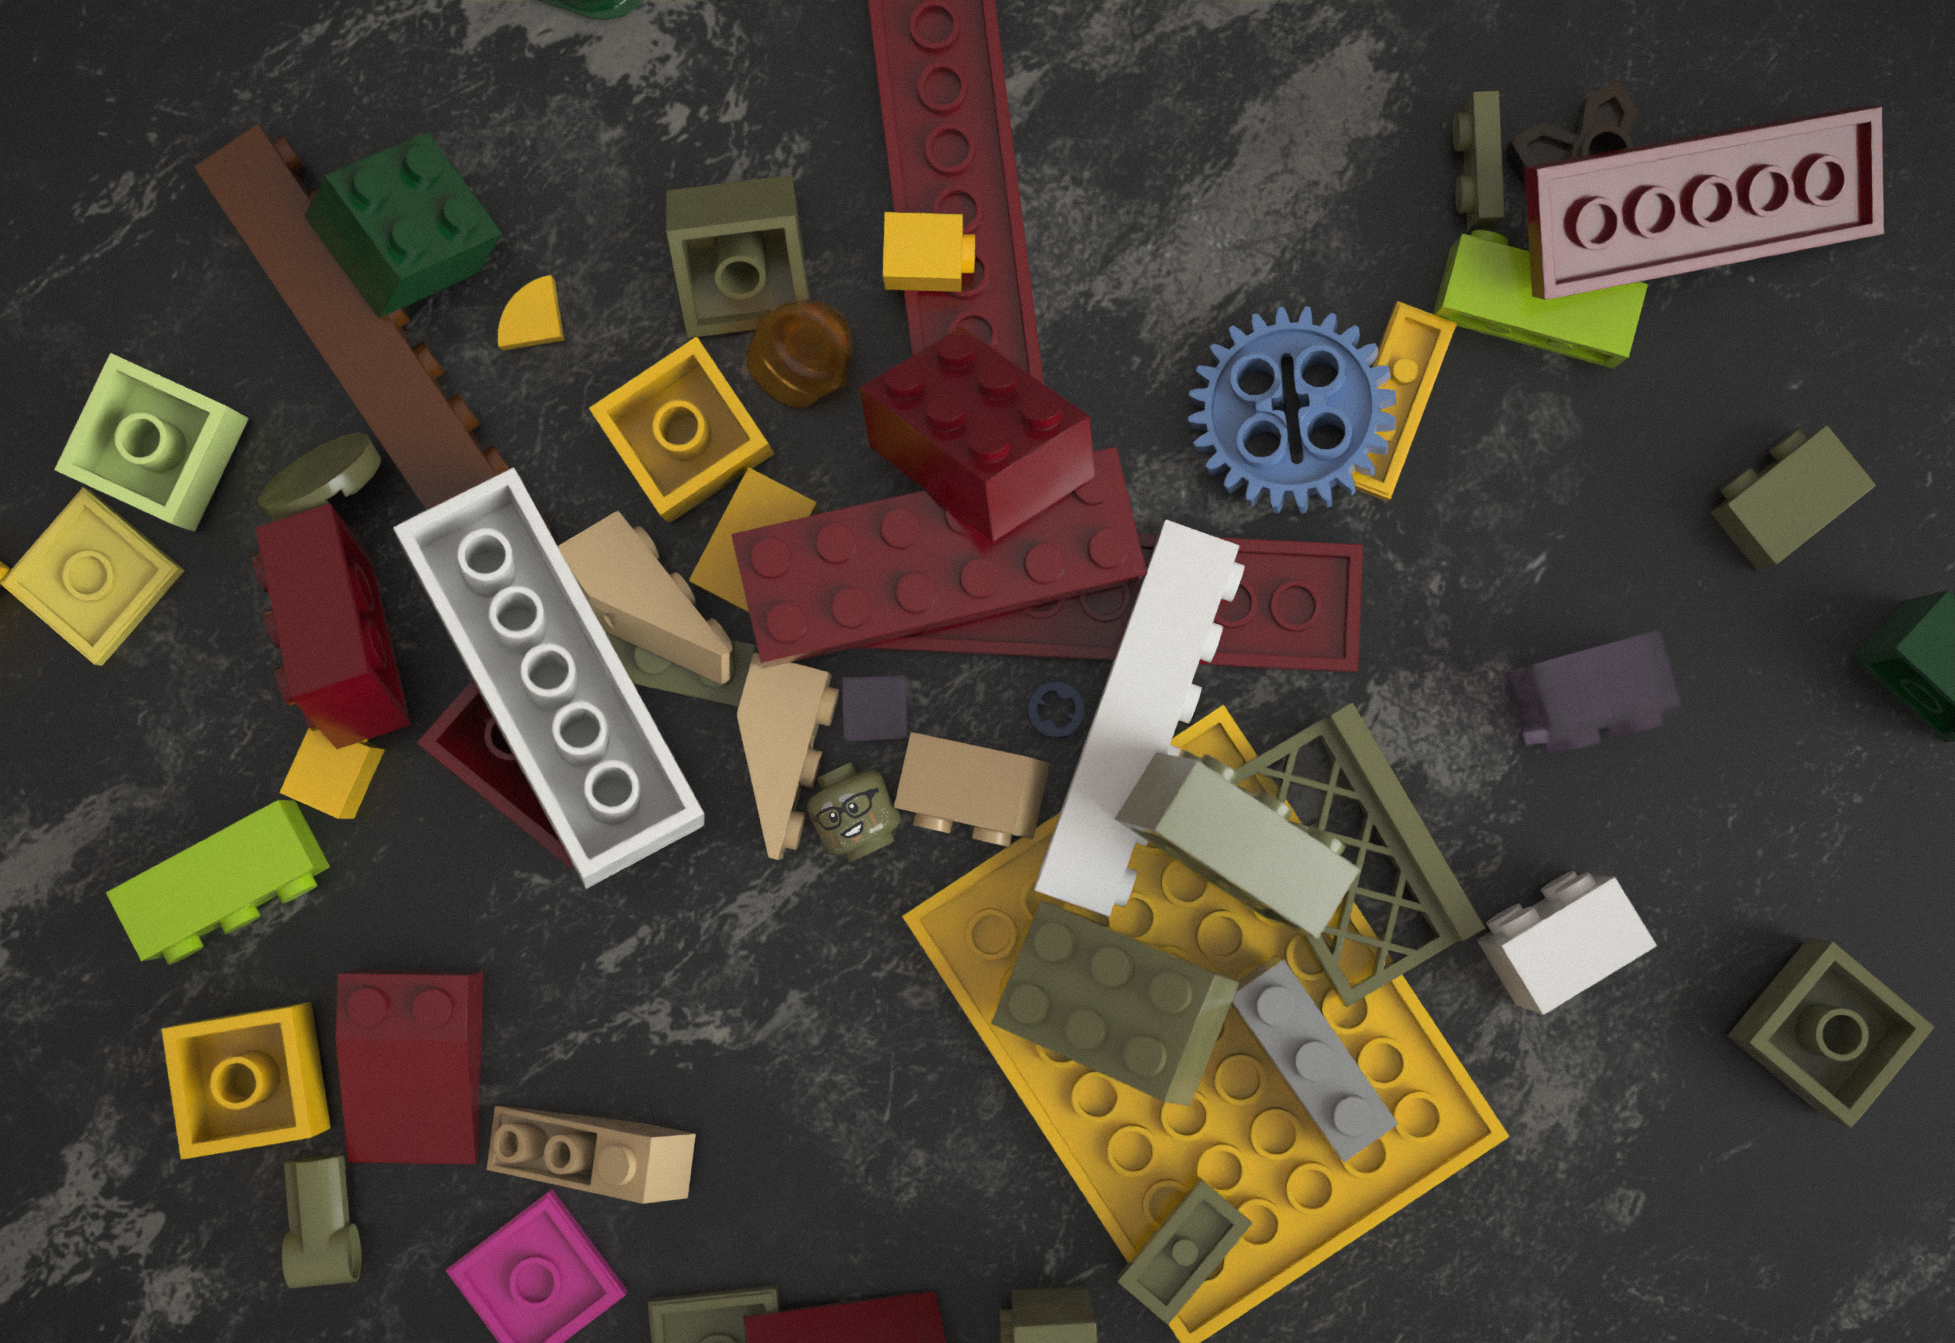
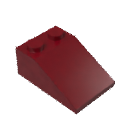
M354 969L338 973L336 1047L348 1162L473 1165L478 1163L483 971Z

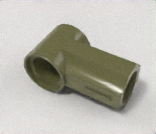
M344 1155L310 1156L284 1162L289 1230L284 1235L282 1245V1266L286 1284L289 1288H302L357 1282L361 1272V1243L355 1224H350Z

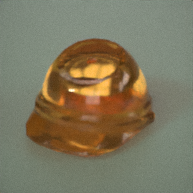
M795 300L773 310H765L757 325L756 334L746 352L747 367L751 376L766 393L782 404L793 408L808 407L824 395L833 393L846 384V374L851 363L853 351L852 336L847 319L828 302L819 300Z

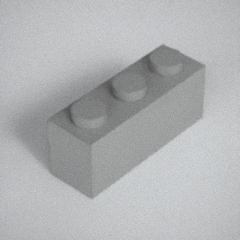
M1274 955L1237 981L1240 983L1231 1003L1232 1007L1332 1151L1343 1162L1398 1125L1393 1115L1283 958Z

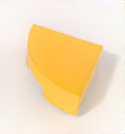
M551 275L535 279L526 284L514 294L506 305L498 328V347L502 351L564 341L555 279Z

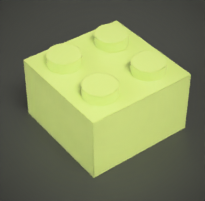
M110 353L54 470L166 522L195 532L249 418L219 402Z

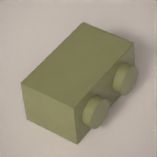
M1828 425L1807 435L1801 428L1796 429L1769 450L1775 461L1758 474H1756L1752 467L1747 468L1719 490L1726 499L1710 511V513L1757 571L1777 565L1876 486Z

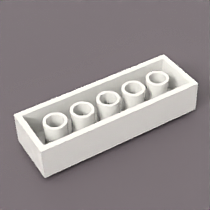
M515 468L499 474L393 527L403 552L586 889L704 826V812Z

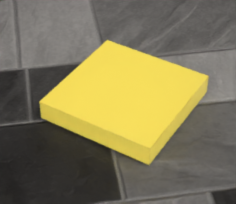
M83 487L4 577L0 584L94 665L103 666L185 570L92 490Z

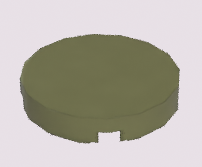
M358 432L333 439L302 455L281 470L259 495V506L264 514L274 522L329 504L327 499L339 491H342L345 497L350 494L353 495L374 476L380 466L381 455L368 434Z

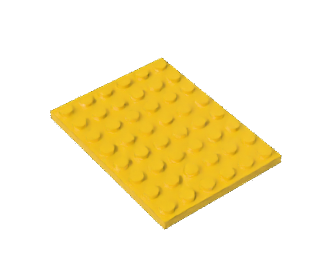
M1224 705L1173 737L1170 745L1180 748L1179 756L1183 750L1199 758L1207 754L1233 770L1257 757L1255 751ZM1253 774L1235 785L1246 789L1254 795L1260 790L1276 798L1278 786L1272 778ZM1285 799L1284 804L1293 811L1290 817L1288 818V821L1302 824V822L1300 821V819L1298 818V816L1296 815L1288 801ZM1060 812L1036 827L1034 839L1021 837L1010 844V847L1004 848L902 916L1128 1263L1199 1177L1251 1220V1226L1168 1324L1180 1343H1201L1510 1137L1403 975L1398 976L1350 1006H1343L1300 932L1271 923L1150 842L1146 846L1135 843L1127 865L1128 868L1137 871L1132 891L1125 908L1114 904L1109 917L1033 889ZM1343 899L1326 926L1337 927ZM1044 901L1072 911L1235 981L1240 980L1274 955L1283 958L1393 1115L1398 1125L1343 1162L1332 1151L1232 1005L1228 1010L1190 1106L1161 1101L991 1024L1040 902ZM1354 902L1347 932L1379 940ZM1321 933V937L1331 951L1334 936ZM1344 939L1338 966L1350 986H1353L1372 974L1378 948ZM1389 954L1387 955L1385 966L1393 962Z

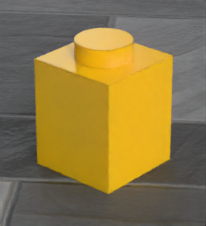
M885 212L883 281L885 290L961 292L962 273H974L975 234H963V214Z
M308 728L279 793L335 818L354 819L385 749L368 742V739L336 749L320 730L312 731Z

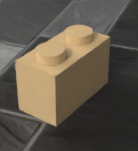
M911 732L894 808L915 812L913 821L915 826L950 833L953 821L974 826L972 839L1010 847L1012 834L1034 839L1050 763L1031 757Z

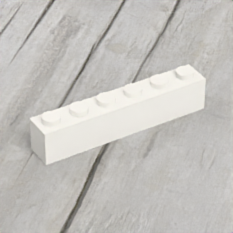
M1165 520L1162 524L1146 568L1147 574L1142 579L1033 887L1035 891L1108 917L1114 904L1125 908L1137 875L1136 870L1127 867L1135 843L1146 846L1148 841L1115 820L1156 752L1179 756L1180 748L1172 746L1170 743L1178 720L1189 724L1197 706L1202 687L1191 683L1199 660L1210 663L1217 649L1223 626L1213 623L1220 600L1222 598L1232 602L1238 589L1245 565L1234 562L1239 545Z

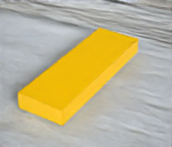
M1399 301L1394 305L1378 347V356L1371 367L1389 366L1391 378L1378 388L1394 390L1396 393V404L1379 411L1394 416L1396 427L1395 430L1376 433L1388 442L1389 451L1387 455L1367 454V457L1374 465L1375 474L1373 477H1370L1355 470L1351 474L1355 490L1386 502L1391 499L1457 323Z

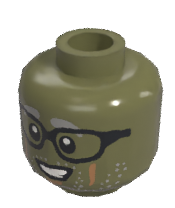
M852 762L817 778L822 790L810 797L806 807L824 848L829 854L836 856L845 854L850 863L895 841L891 832L898 827L901 817L898 809L894 808L895 802L882 775L878 771L868 769L856 773Z

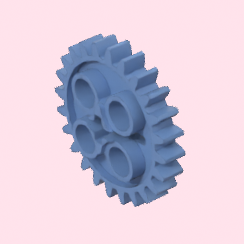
M1306 306L1300 315L1298 323L1289 322L1284 307H1278L1275 325L1268 327L1258 313L1252 314L1253 333L1246 336L1240 329L1231 326L1229 331L1234 346L1230 350L1214 343L1210 346L1212 356L1218 363L1217 367L1198 366L1196 369L1199 379L1208 385V388L1189 391L1191 403L1205 409L1188 416L1190 427L1198 431H1208L1193 442L1197 453L1207 454L1216 452L1205 465L1208 473L1213 476L1229 470L1223 484L1226 492L1231 494L1243 484H1246L1248 486L1246 500L1249 506L1254 507L1263 494L1266 493L1270 495L1274 513H1280L1286 497H1295L1300 513H1306L1309 495L1314 494L1319 496L1327 508L1331 507L1332 494L1330 488L1338 484L1344 491L1353 495L1356 493L1351 474L1355 470L1370 477H1373L1375 474L1374 465L1367 457V454L1387 455L1389 451L1388 442L1376 434L1377 432L1395 430L1396 427L1394 416L1379 411L1396 404V393L1394 390L1378 388L1391 378L1389 366L1383 365L1370 368L1369 366L1378 356L1376 344L1372 343L1357 350L1355 347L1360 338L1359 327L1354 325L1342 335H1338L1336 333L1337 317L1332 312L1325 318L1321 326L1314 325L1311 308ZM1286 356L1293 359L1295 389L1300 406L1298 418L1303 449V461L1300 464H1294L1291 461L1289 429L1284 414L1286 399L1281 360ZM1317 364H1328L1338 371L1335 380L1324 387H1313L1307 384L1303 378L1307 370ZM1254 372H1265L1274 378V382L1265 393L1249 395L1240 389L1244 378ZM1326 424L1335 425L1345 433L1342 442L1329 450L1319 449L1310 442L1312 433L1318 427ZM1268 432L1279 437L1281 440L1277 451L1270 456L1255 457L1247 451L1250 439L1256 434Z

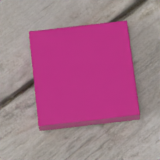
M553 1189L445 1270L498 1343H564L628 1293L623 1283Z

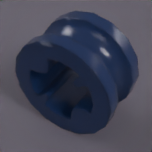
M1051 681L1044 683L1034 691L1029 699L1027 712L1034 730L1044 737L1057 739L1066 737L1076 731L1083 721L1085 707L1083 698L1076 688L1066 682ZM1051 692H1056L1059 700L1070 699L1074 706V714H1066V718L1071 720L1070 723L1061 728H1056L1052 719L1041 721L1038 716V705L1046 706V702L1041 698Z

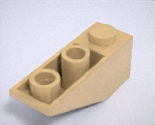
M616 511L557 546L605 632L721 685L730 680V652H732L733 648L728 635L715 619H710L706 622L694 607L695 598L690 587L677 572H673L670 575L657 560L659 555L654 542L642 527L637 526L632 529L620 512Z
M753 652L737 711V719L769 858L780 860L783 859L786 848L797 850L806 818V813L796 811L802 786L813 788L816 782L823 751L812 748L819 724L830 726L839 689L829 687L832 678L829 672L792 662L762 669L759 654Z
M500 1105L495 1106L487 1170L642 1204L688 1198L696 1134L645 1123Z

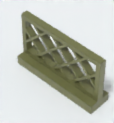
M1353 702L1333 711L1318 722L1234 770L1239 775L1234 785L1253 774L1280 780L1276 799L1283 804L1285 803L1290 783L1324 792L1315 827L1331 835L1343 845L1356 848L1352 864L1359 868L1360 871L1344 895L1337 927L1326 926L1322 932L1334 936L1331 951L1321 935L1317 939L1301 933L1343 1006H1350L1455 942L1465 941L1485 929ZM1317 737L1320 738L1332 759L1326 784L1292 775L1298 748ZM1286 756L1282 772L1266 768ZM1339 772L1350 790L1336 787ZM1333 795L1357 801L1364 813L1358 840L1325 831ZM1298 824L1306 830L1310 828L1309 826ZM1372 829L1382 846L1369 843ZM1366 851L1388 856L1394 864L1397 873L1391 896L1358 887ZM1405 885L1415 902L1401 899ZM1355 895L1389 904L1380 940L1347 932ZM1399 907L1421 912L1435 937L1415 949L1392 944L1391 939ZM1344 939L1378 948L1372 974L1353 986H1350L1338 966ZM1388 951L1403 954L1402 957L1385 966Z

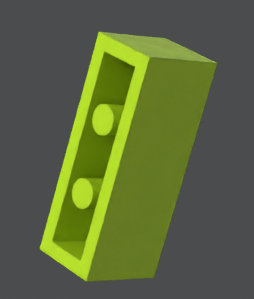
M1474 230L1471 235L1462 233L1451 246L1433 311L1434 315L1457 323L1456 326L1609 368H1615L1629 358L1648 284L1635 282L1543 300L1532 297L1530 252L1508 246L1509 239L1505 236L1491 231Z
M277 800L111 889L106 894L140 960L147 961L164 957L167 964L170 965L201 950L204 945L200 937L221 926L224 933L228 934L257 920L261 915L256 907L278 896L283 904L317 887L313 876L330 868L296 801Z

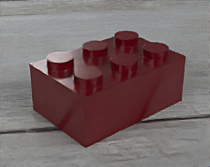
M962 326L860 387L870 448L992 542L1095 477L1090 416Z
M331 503L256 527L260 554L253 556V567L262 589L266 593L269 592L272 609L264 612V620L273 644L281 650L283 666L276 668V679L288 705L296 704L302 710L309 728L312 731L320 730L336 749L410 726L411 722L374 561Z

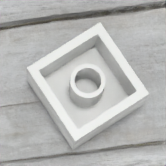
M1570 871L1545 885L1541 889L1545 899L1535 905L1523 909L1520 904H1516L1492 917L1486 922L1491 931L1477 939V942L1516 1006L1542 1015L1657 946L1615 877L1591 875L1590 872L1577 876L1575 871Z

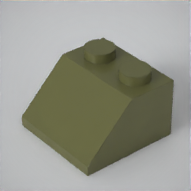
M793 175L666 191V233L687 338L812 323L802 233Z

